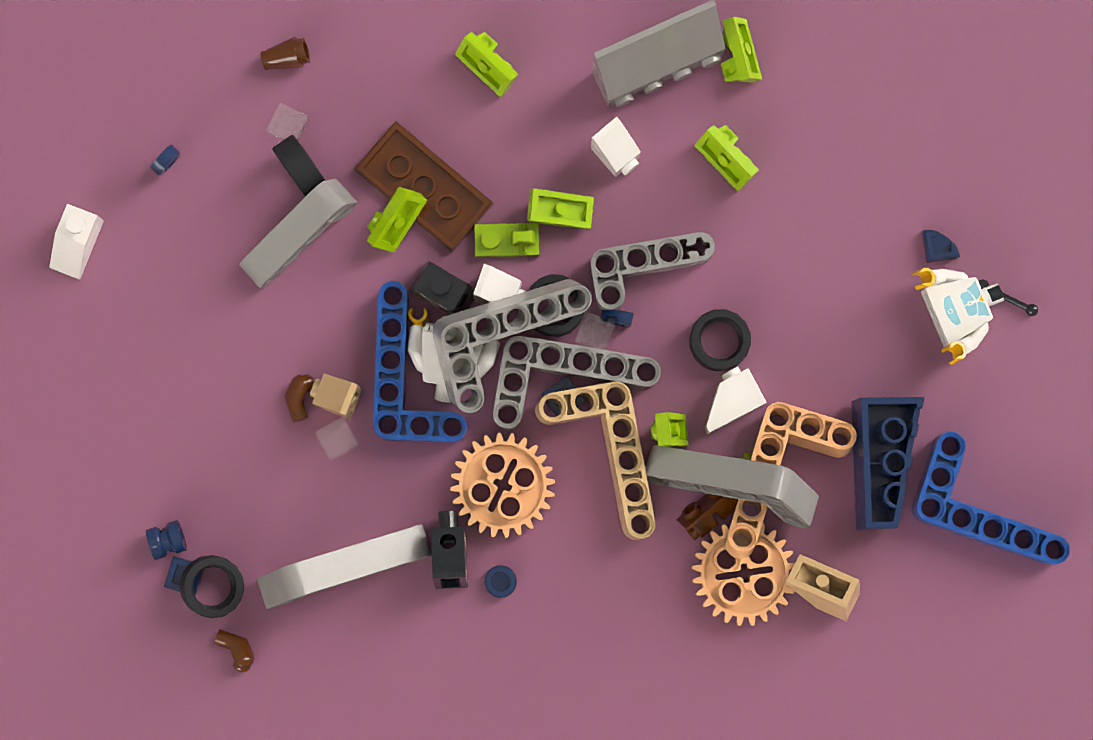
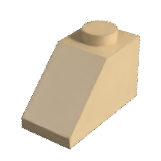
M324 373L321 380L318 378L315 380L310 397L314 398L313 405L351 420L362 389L355 383Z
M801 554L786 580V584L815 608L844 621H847L860 595L859 579Z

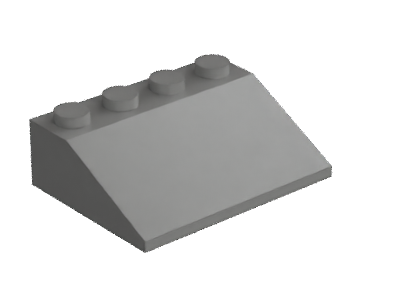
M708 1L595 52L592 74L607 106L610 107L616 104L617 108L631 103L634 100L633 96L645 91L646 95L661 89L663 87L662 83L674 78L675 82L690 76L692 74L691 70L703 65L705 69L721 61L720 57L724 55L726 48L715 1Z

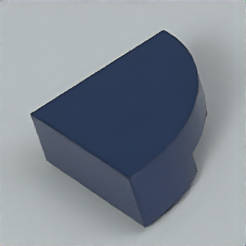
M935 230L922 231L927 263L960 257L957 246L948 237Z
M615 309L602 310L600 320L603 323L629 328L631 327L634 313Z

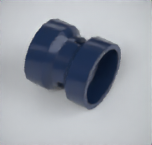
M178 520L167 523L166 527L162 528V530L157 527L146 529L147 542L154 560L165 558L167 551L175 553L187 551L185 536Z

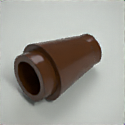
M292 37L265 51H261V61L265 70L303 68L304 64L310 63V54L304 38L297 39Z

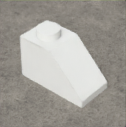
M618 117L614 118L592 137V151L615 177L620 173H623L625 176L628 175L640 164L637 159L640 157L641 151Z
M67 204L55 232L49 268L80 280L104 220L98 215Z
M484 264L473 296L475 302L484 305L523 293L525 290L520 289L522 285L521 280Z
M736 367L722 375L724 381L717 386L705 425L707 435L767 403L749 368L741 372L739 367Z

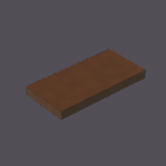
M397 121L393 123L354 169L389 200H391L398 187L421 193L427 199V202L415 219V222L451 252L455 250L473 229L474 224H477L493 205L490 199Z

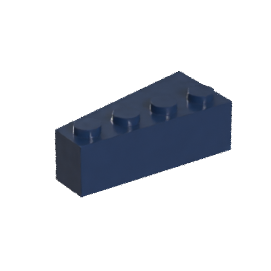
M925 397L859 398L851 401L852 426L857 434L853 445L856 530L898 528L906 491L907 473L911 467L913 457L911 453L919 427L920 409L923 408Z

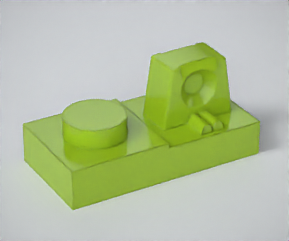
M731 17L723 20L725 29L723 30V39L733 54L732 58L721 63L725 81L755 83L763 80L747 19Z
M470 32L462 40L455 55L501 98L509 91L518 73L508 62L504 61L497 53H494L498 44L486 32L478 36Z
M713 125L694 146L739 191L753 178L759 169L738 147L734 146L738 137L727 125L719 129Z
M398 187L383 213L376 211L367 225L371 232L367 241L373 247L395 252L426 204L427 199L421 193Z
M535 188L530 189L527 222L589 230L592 224L594 197Z
M539 223L474 224L475 258L539 256Z
M672 412L655 413V421H653L650 429L651 439L658 441V446H689L686 414Z

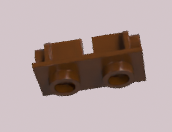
M706 494L699 501L685 507L682 515L676 520L686 529L694 541L698 537L702 539L718 525L712 515L717 512L724 520L735 510L738 499Z

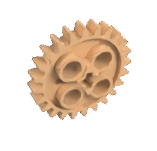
M498 433L496 442L493 443L486 435L484 436L485 445L482 447L477 442H472L475 452L472 454L463 450L462 452L467 461L465 463L456 461L455 464L462 469L461 473L451 474L452 478L459 481V485L451 487L450 490L460 493V497L456 498L453 504L464 505L459 515L464 516L469 513L471 517L468 525L471 526L478 521L480 523L479 533L490 527L492 537L496 536L498 529H502L505 538H508L512 528L515 529L518 535H521V525L523 524L532 530L533 524L531 519L533 517L541 521L543 520L539 512L540 508L548 510L551 508L544 501L545 497L550 498L555 495L553 492L546 490L547 486L555 484L554 479L546 478V474L550 473L553 468L549 466L542 467L541 465L547 456L541 455L536 457L535 453L538 446L534 445L528 450L525 448L527 438L524 437L517 444L512 433L508 441H503L501 433ZM492 455H499L505 461L504 468L498 473L490 472L486 467V462ZM516 459L517 465L508 480V484L512 486L510 492L507 490L503 491L495 510L490 512L489 506L498 491V487L494 482L496 479L503 480L511 461ZM521 469H528L534 475L533 483L528 487L519 486L515 481V476ZM478 484H485L490 488V497L485 502H477L472 497V491ZM507 498H514L520 504L519 512L514 516H506L501 511V505Z
M725 524L721 526V536L713 531L710 532L713 540L711 544L705 541L700 543L706 550L705 553L694 554L696 558L701 560V565L691 566L692 570L700 572V576L692 579V583L702 585V588L695 594L696 596L706 595L707 599L702 604L703 607L710 606L711 604L715 606L712 616L715 617L721 611L724 612L725 623H728L732 616L736 617L737 626H741L744 617H747L751 626L755 625V616H759L763 622H767V611L778 615L779 612L775 605L777 603L785 606L788 605V602L783 597L784 593L794 594V590L786 584L789 570L795 564L787 563L786 559L793 554V551H782L781 548L786 543V540L783 539L775 542L776 530L771 531L768 535L764 534L765 524H762L756 545L763 547L766 552V558L761 564L753 563L748 556L742 559L734 557L733 566L729 569H723L718 565V554L723 550H727L725 544L729 529ZM738 534L733 537L734 543L739 547L750 545L749 539L745 535ZM741 564H745L746 569L766 566L773 568L770 573L748 576L746 583L743 582L741 577L717 580L715 578L717 574L741 570ZM761 577L768 579L771 584V591L766 596L758 595L754 589L756 580ZM732 582L738 586L739 596L736 600L728 601L723 597L722 589L726 583Z

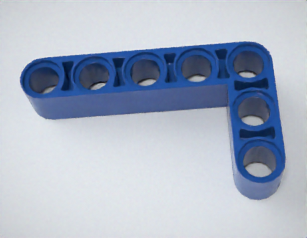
M388 281L381 286L378 293L373 429L379 437L387 441L460 442L467 435L468 426L464 417L459 413L405 410L409 296L404 285L400 282ZM391 289L400 290L403 295L400 303L396 305H390L385 302V296ZM390 321H397L401 324V331L395 337H388L384 334V326ZM388 353H396L400 357L399 365L394 369L383 367V358ZM387 385H395L399 392L397 398L391 402L384 401L381 398V391ZM385 417H393L397 421V428L391 434H384L380 430V422ZM418 418H425L429 421V430L424 435H416L412 431V424ZM450 419H456L462 424V430L457 436H448L444 432V425Z
M952 431L940 434L935 438L912 506L913 515L917 520L1044 564H1060L1067 560L1070 555V546L1062 536L950 499L964 457L966 443L959 433ZM945 438H950L956 443V452L952 456L942 451L941 445ZM936 468L943 470L947 477L942 487L935 485L931 479L932 472ZM926 499H930L936 504V513L932 517L925 516L921 510V505ZM957 509L964 511L967 515V523L962 528L955 526L952 520L953 513ZM988 520H992L997 524L998 533L994 538L987 537L983 531V526ZM1019 530L1026 532L1029 538L1027 546L1023 549L1019 548L1014 541L1015 534ZM1050 541L1056 542L1060 549L1055 559L1049 558L1045 551L1046 545Z

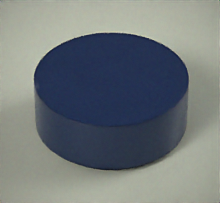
M172 144L169 145L155 159L150 168L158 176L163 175L180 157V151Z
M498 565L487 572L484 583L486 590L492 596L504 598L514 592L517 586V578L512 569L507 566Z

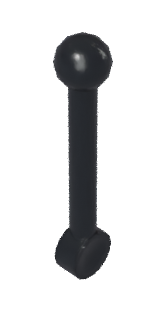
M984 279L978 281L981 289L989 286L988 281ZM1003 293L1005 301L1026 310L1029 316L1037 315L1038 307L1035 304L1028 305Z

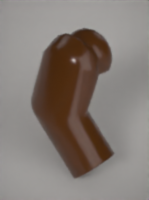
M308 374L303 376L297 375L292 378L285 393V401L293 423L308 418L302 401L306 392L310 391L314 384L313 378Z
M219 629L214 644L231 651L235 661L233 663L234 669L238 672H247L254 662V654L248 640Z

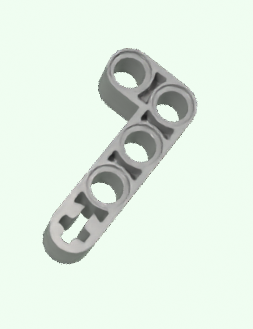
M337 179L321 182L240 262L239 266L260 289L265 288L331 223L343 219L356 207L358 202Z
M697 232L598 250L593 254L590 263L592 283L598 307L601 310H619L622 307L625 299L623 278L707 263L715 250L713 238L704 232ZM697 241H700L702 246H707L708 249L704 251L703 256H699L698 251H690L686 254L687 259H682L683 248L681 243H685V250L694 248ZM666 246L672 247L677 253V258L671 262L663 261L660 258L659 250ZM633 252L641 253L645 257V264L641 267L631 266L627 260L628 255ZM602 257L609 258L613 262L614 268L608 273L600 272L595 265L598 259ZM606 289L616 290L619 294V301L613 305L606 304L601 298L602 292Z

